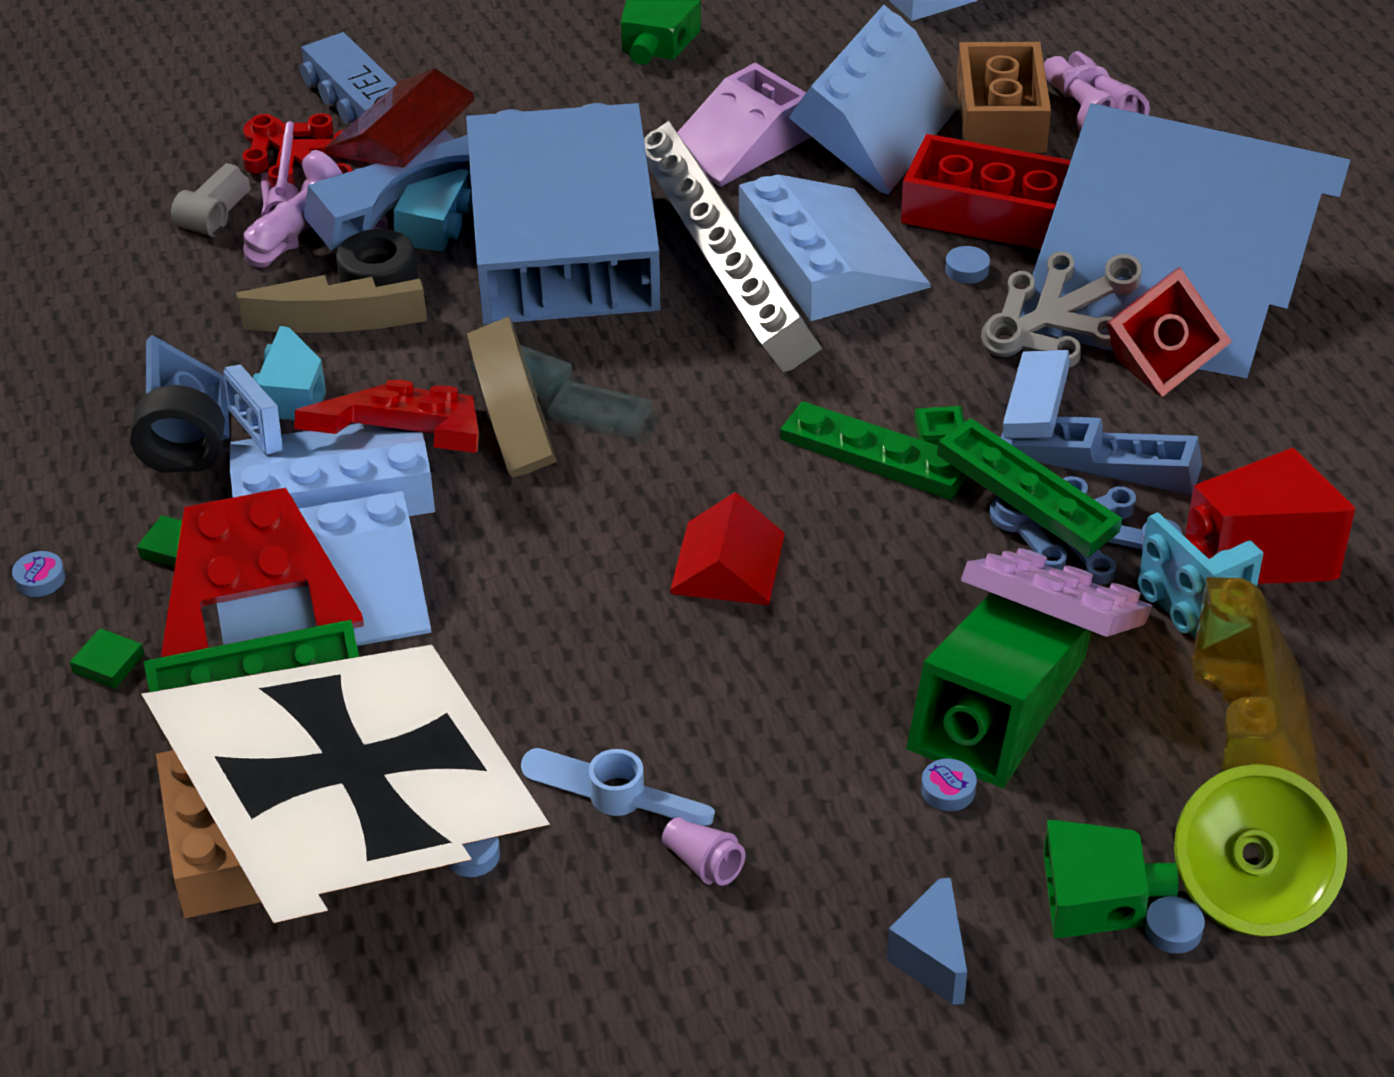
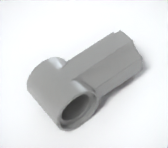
M228 163L224 164L195 192L182 190L177 194L171 208L173 224L179 228L214 237L213 233L220 226L224 227L226 225L228 211L251 190L249 178L240 171L238 166Z

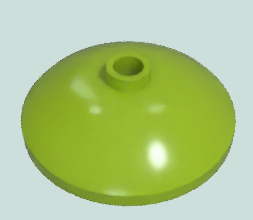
M1251 764L1231 768L1217 774L1200 786L1190 797L1181 812L1176 827L1174 841L1175 861L1185 890L1198 908L1209 918L1237 933L1249 936L1271 937L1291 933L1309 925L1330 907L1345 877L1347 843L1341 821L1335 809L1317 787L1300 775L1284 768ZM1245 845H1251L1258 850L1259 861L1256 865L1249 864L1243 858L1242 852Z

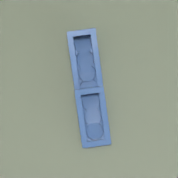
M1057 417L1053 435L1050 438L1008 439L1004 437V430L1000 437L1037 462L1191 496L1193 486L1197 483L1202 467L1198 436L1104 433L1101 418Z

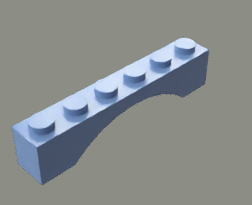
M468 135L309 184L307 187L304 218L330 250L339 248L348 237L360 231L373 229L379 220L397 205L407 185L463 169L469 171V186H471Z

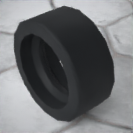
M180 385L158 387L145 394L135 407L130 444L135 455L147 467L160 473L204 471L211 467L220 456L225 418L220 406L206 393L193 387ZM167 418L183 419L197 425L206 434V437L190 443L171 442L158 436L150 428V424Z

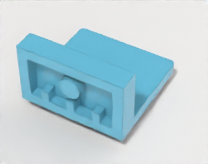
M1157 512L1147 518L1138 585L1142 595L1149 602H1157L1170 614L1173 624L1180 632L1189 633L1201 645H1204L1250 623L1263 551L1249 540L1230 550H1222L1214 557L1208 559Z

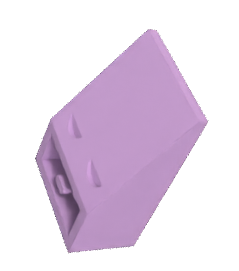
M753 63L726 77L677 133L690 149L710 181L722 187L811 138L807 132L788 118L806 92L761 65Z

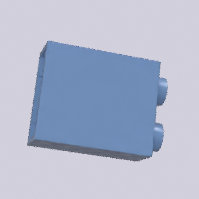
M592 103L578 108L524 112L509 109L497 112L496 114L466 116L483 324H491L508 316L512 322L659 311V245L639 103L619 105Z

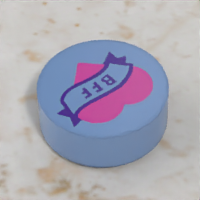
M48 551L29 553L21 557L12 569L17 590L30 597H41L55 592L62 586L66 576L61 558Z
M940 759L934 761L923 771L921 783L922 796L929 805L943 811L961 810L971 804L975 797L976 775L971 767L959 760Z

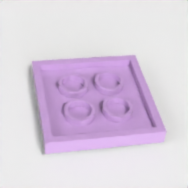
M1018 548L1017 553L1003 551L1000 556L988 553L986 558L967 561L961 578L962 582L1106 637L1145 625L1153 606L1140 601L1141 593L1135 589L1116 583H1111L1110 588L1092 583L1093 575L1087 571L1071 566H1064L1063 571L1045 565L1047 560L1045 556Z

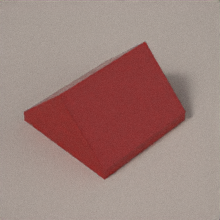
M1181 267L1173 270L1106 323L1115 360L1160 397L1166 395L1232 342Z
M734 492L688 522L670 594L770 605L785 533L740 494Z

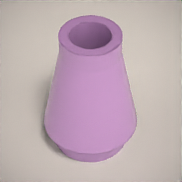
M681 817L672 819L664 829L662 835L663 845L672 850L704 883L711 885L715 882L721 886L727 885L740 873L745 861V850L739 844L734 834L691 823Z

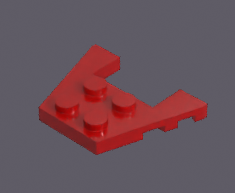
M388 380L383 385L295 410L294 429L337 434L351 423H360L434 433V448L471 453L478 452L479 431L473 396L458 394V388L452 386L438 385L432 386L430 390L414 388V383L411 381Z
M286 487L184 507L161 657L209 648L202 612L203 606L302 586L309 587L317 626L352 620L353 628L364 626L362 612Z

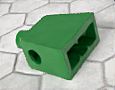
M626 0L621 18L622 52L629 53L631 60L639 65L648 64L652 57L674 60L701 30V0Z
M1047 820L1043 856L1053 938L1144 926L1149 897H1177L1179 880L1176 863H1144L1141 837L1136 831Z

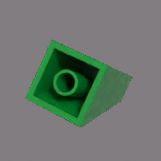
M990 593L924 661L906 750L933 761L940 759L959 760L972 768L976 778L1004 789L1083 663L1091 631Z

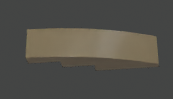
M325 275L236 292L242 326L245 330L278 332L280 326L289 327L294 333L345 332L380 329L427 321L424 289L420 279L375 287L372 277L328 285Z
M508 316L467 333L483 396L510 476L516 477L528 474L557 462L546 431L548 428L537 400L538 394L510 317Z

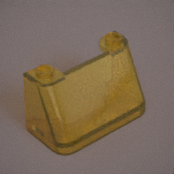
M1207 577L1191 662L1194 681H1204L1205 679L1211 681L1221 690L1223 701H1234L1227 708L1226 742L1219 773L1243 765H1271L1300 775L1322 792L1302 672L1261 590L1255 584L1242 578Z

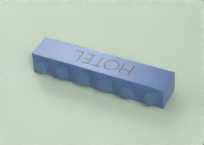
M344 32L301 47L303 63L300 65V72L305 84L308 87L314 85L319 90L323 102L326 105L332 104L338 110L342 121L345 124L351 123L357 129L361 140L364 143L370 142L376 148L382 161L455 139Z

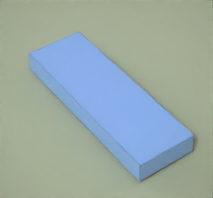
M1069 350L1027 351L1022 353L1003 421L1005 438L1052 437L1070 366Z
M241 364L225 367L223 372L229 411L263 452L271 454L283 451L278 406Z

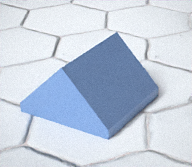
M151 335L146 340V394L158 387L170 385L193 387L208 394L222 410L225 418L223 439H228L230 437L229 409L224 375ZM167 418L151 424L153 431L158 436L171 442L190 443L206 437V434L197 425L183 419Z

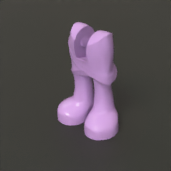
M1080 51L1072 53L1068 62L1061 56L1048 58L1044 62L1046 80L1060 91L1064 98L1071 97L1081 105L1076 117L1077 127L1080 132L1090 103L1149 115V101L1141 92L1134 87L1110 78L1106 69L1097 66L1092 58H1089Z
M313 150L305 156L302 167L307 180L304 181L301 192L290 200L278 204L272 212L257 219L244 232L243 251L248 265L260 268L267 267L285 251L299 247L298 235L312 228L304 218L308 185L343 174L329 156L318 150Z

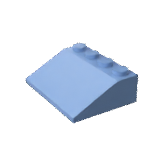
M883 5L813 83L788 118L879 192L889 194L908 171L925 135H937L959 106L916 30L908 25L901 16Z
M779 174L761 177L755 181L739 185V224L810 321L930 288L931 283L854 188Z
M359 423L348 425L337 434L314 431L282 434L283 451L271 454L263 452L253 439L231 442L230 475L233 497L286 487L300 509L403 491L409 516L435 512L431 472L423 433L420 431Z
M403 491L299 509L362 612L364 626L353 628L357 646L431 633L416 549ZM308 586L217 603L223 645L317 626Z

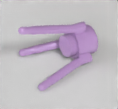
M288 121L285 126L276 186L270 187L267 172L261 174L263 198L261 216L272 212L278 204L290 200L299 193L294 185L287 183L294 123Z

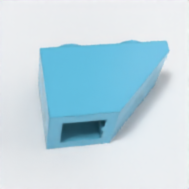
M460 169L407 185L393 210L394 231L400 232L409 238L414 248L444 252L450 238L457 239L459 237L463 213L470 214L473 209L472 189L469 188V171Z
M280 326L273 343L267 344L265 348L264 364L260 373H255L253 379L278 406L279 419L294 420L297 408L323 401L326 387L321 359L289 327Z

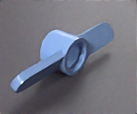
M534 748L529 750L521 761L522 772L530 780L588 797L597 810L607 815H625L637 808H641L673 819L681 817L688 822L702 826L713 823L715 810L712 807L644 786L643 764L638 756L627 750H606L595 756L591 763H587L545 749ZM614 778L631 781L622 786L603 784V782Z

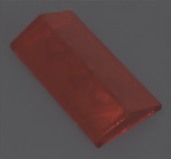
M436 68L399 81L325 147L326 155L404 168L474 101V93Z

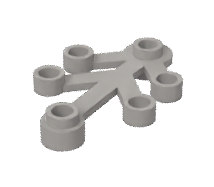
M1055 252L1047 261L1048 275L1036 310L1022 317L1020 315L1024 302L1030 300L1035 294V279L1027 271L1014 272L1008 279V296L1002 313L993 315L982 328L981 341L984 348L992 355L999 357H1009L1015 355L1020 350L1050 351L1069 348L1074 351V353L1069 355V367L1075 366L1081 357L1079 341L1071 336H1063L1056 339L1033 333L1045 326L1093 336V340L1098 346L1103 348L1112 347L1110 336L1103 335L1099 331L1108 329L1106 323L1113 317L1104 316L1096 318L1073 312L1112 293L1124 296L1134 292L1141 284V263L1132 255L1119 254L1113 256L1106 263L1105 276L1060 297L1064 283L1069 281L1074 275V258L1067 252ZM1058 264H1064L1068 266L1064 270H1057L1054 268V266ZM1127 277L1129 280H1118L1117 278ZM1019 283L1028 285L1026 289H1017L1014 286ZM1001 335H1008L1011 337L1009 339H998V337Z

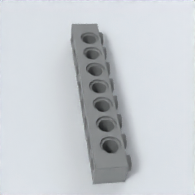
M667 121L658 129L651 131L644 138L649 169L760 343L782 372L793 370L820 351L822 347L672 124Z

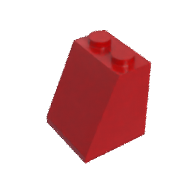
M1292 447L1194 485L1190 510L1188 511L1185 538L1208 559L1214 557L1222 550H1230L1249 540L1252 541L1263 551L1258 584L1333 581L1340 578L1356 507Z

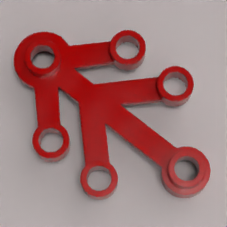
M325 113L312 115L309 117L308 123H294L293 137L311 136L315 139H293L287 183L295 184L293 173L295 161L302 165L305 156L313 150L323 153H338L344 156L357 153L360 149L357 132L345 129L336 132L333 139H325L334 133L332 117ZM259 114L251 118L243 127L245 139L252 144L251 148L245 150L242 154L244 169L249 173L266 171L269 168L268 148L274 146L279 150L277 163L268 170L270 187L273 188L278 180L286 123L272 115ZM337 164L343 174L354 171L348 164Z

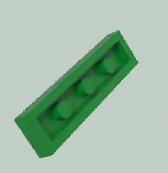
M804 401L798 405L780 428V439L949 500L953 499L968 477L937 456L938 445Z
M969 418L938 441L937 456L1085 556H1091L1120 533L1123 518L972 418Z
M346 620L144 661L150 693L359 657L352 620Z

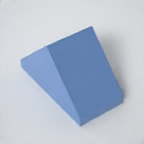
M940 878L889 928L887 961L954 1005L964 1004L967 968L951 878Z

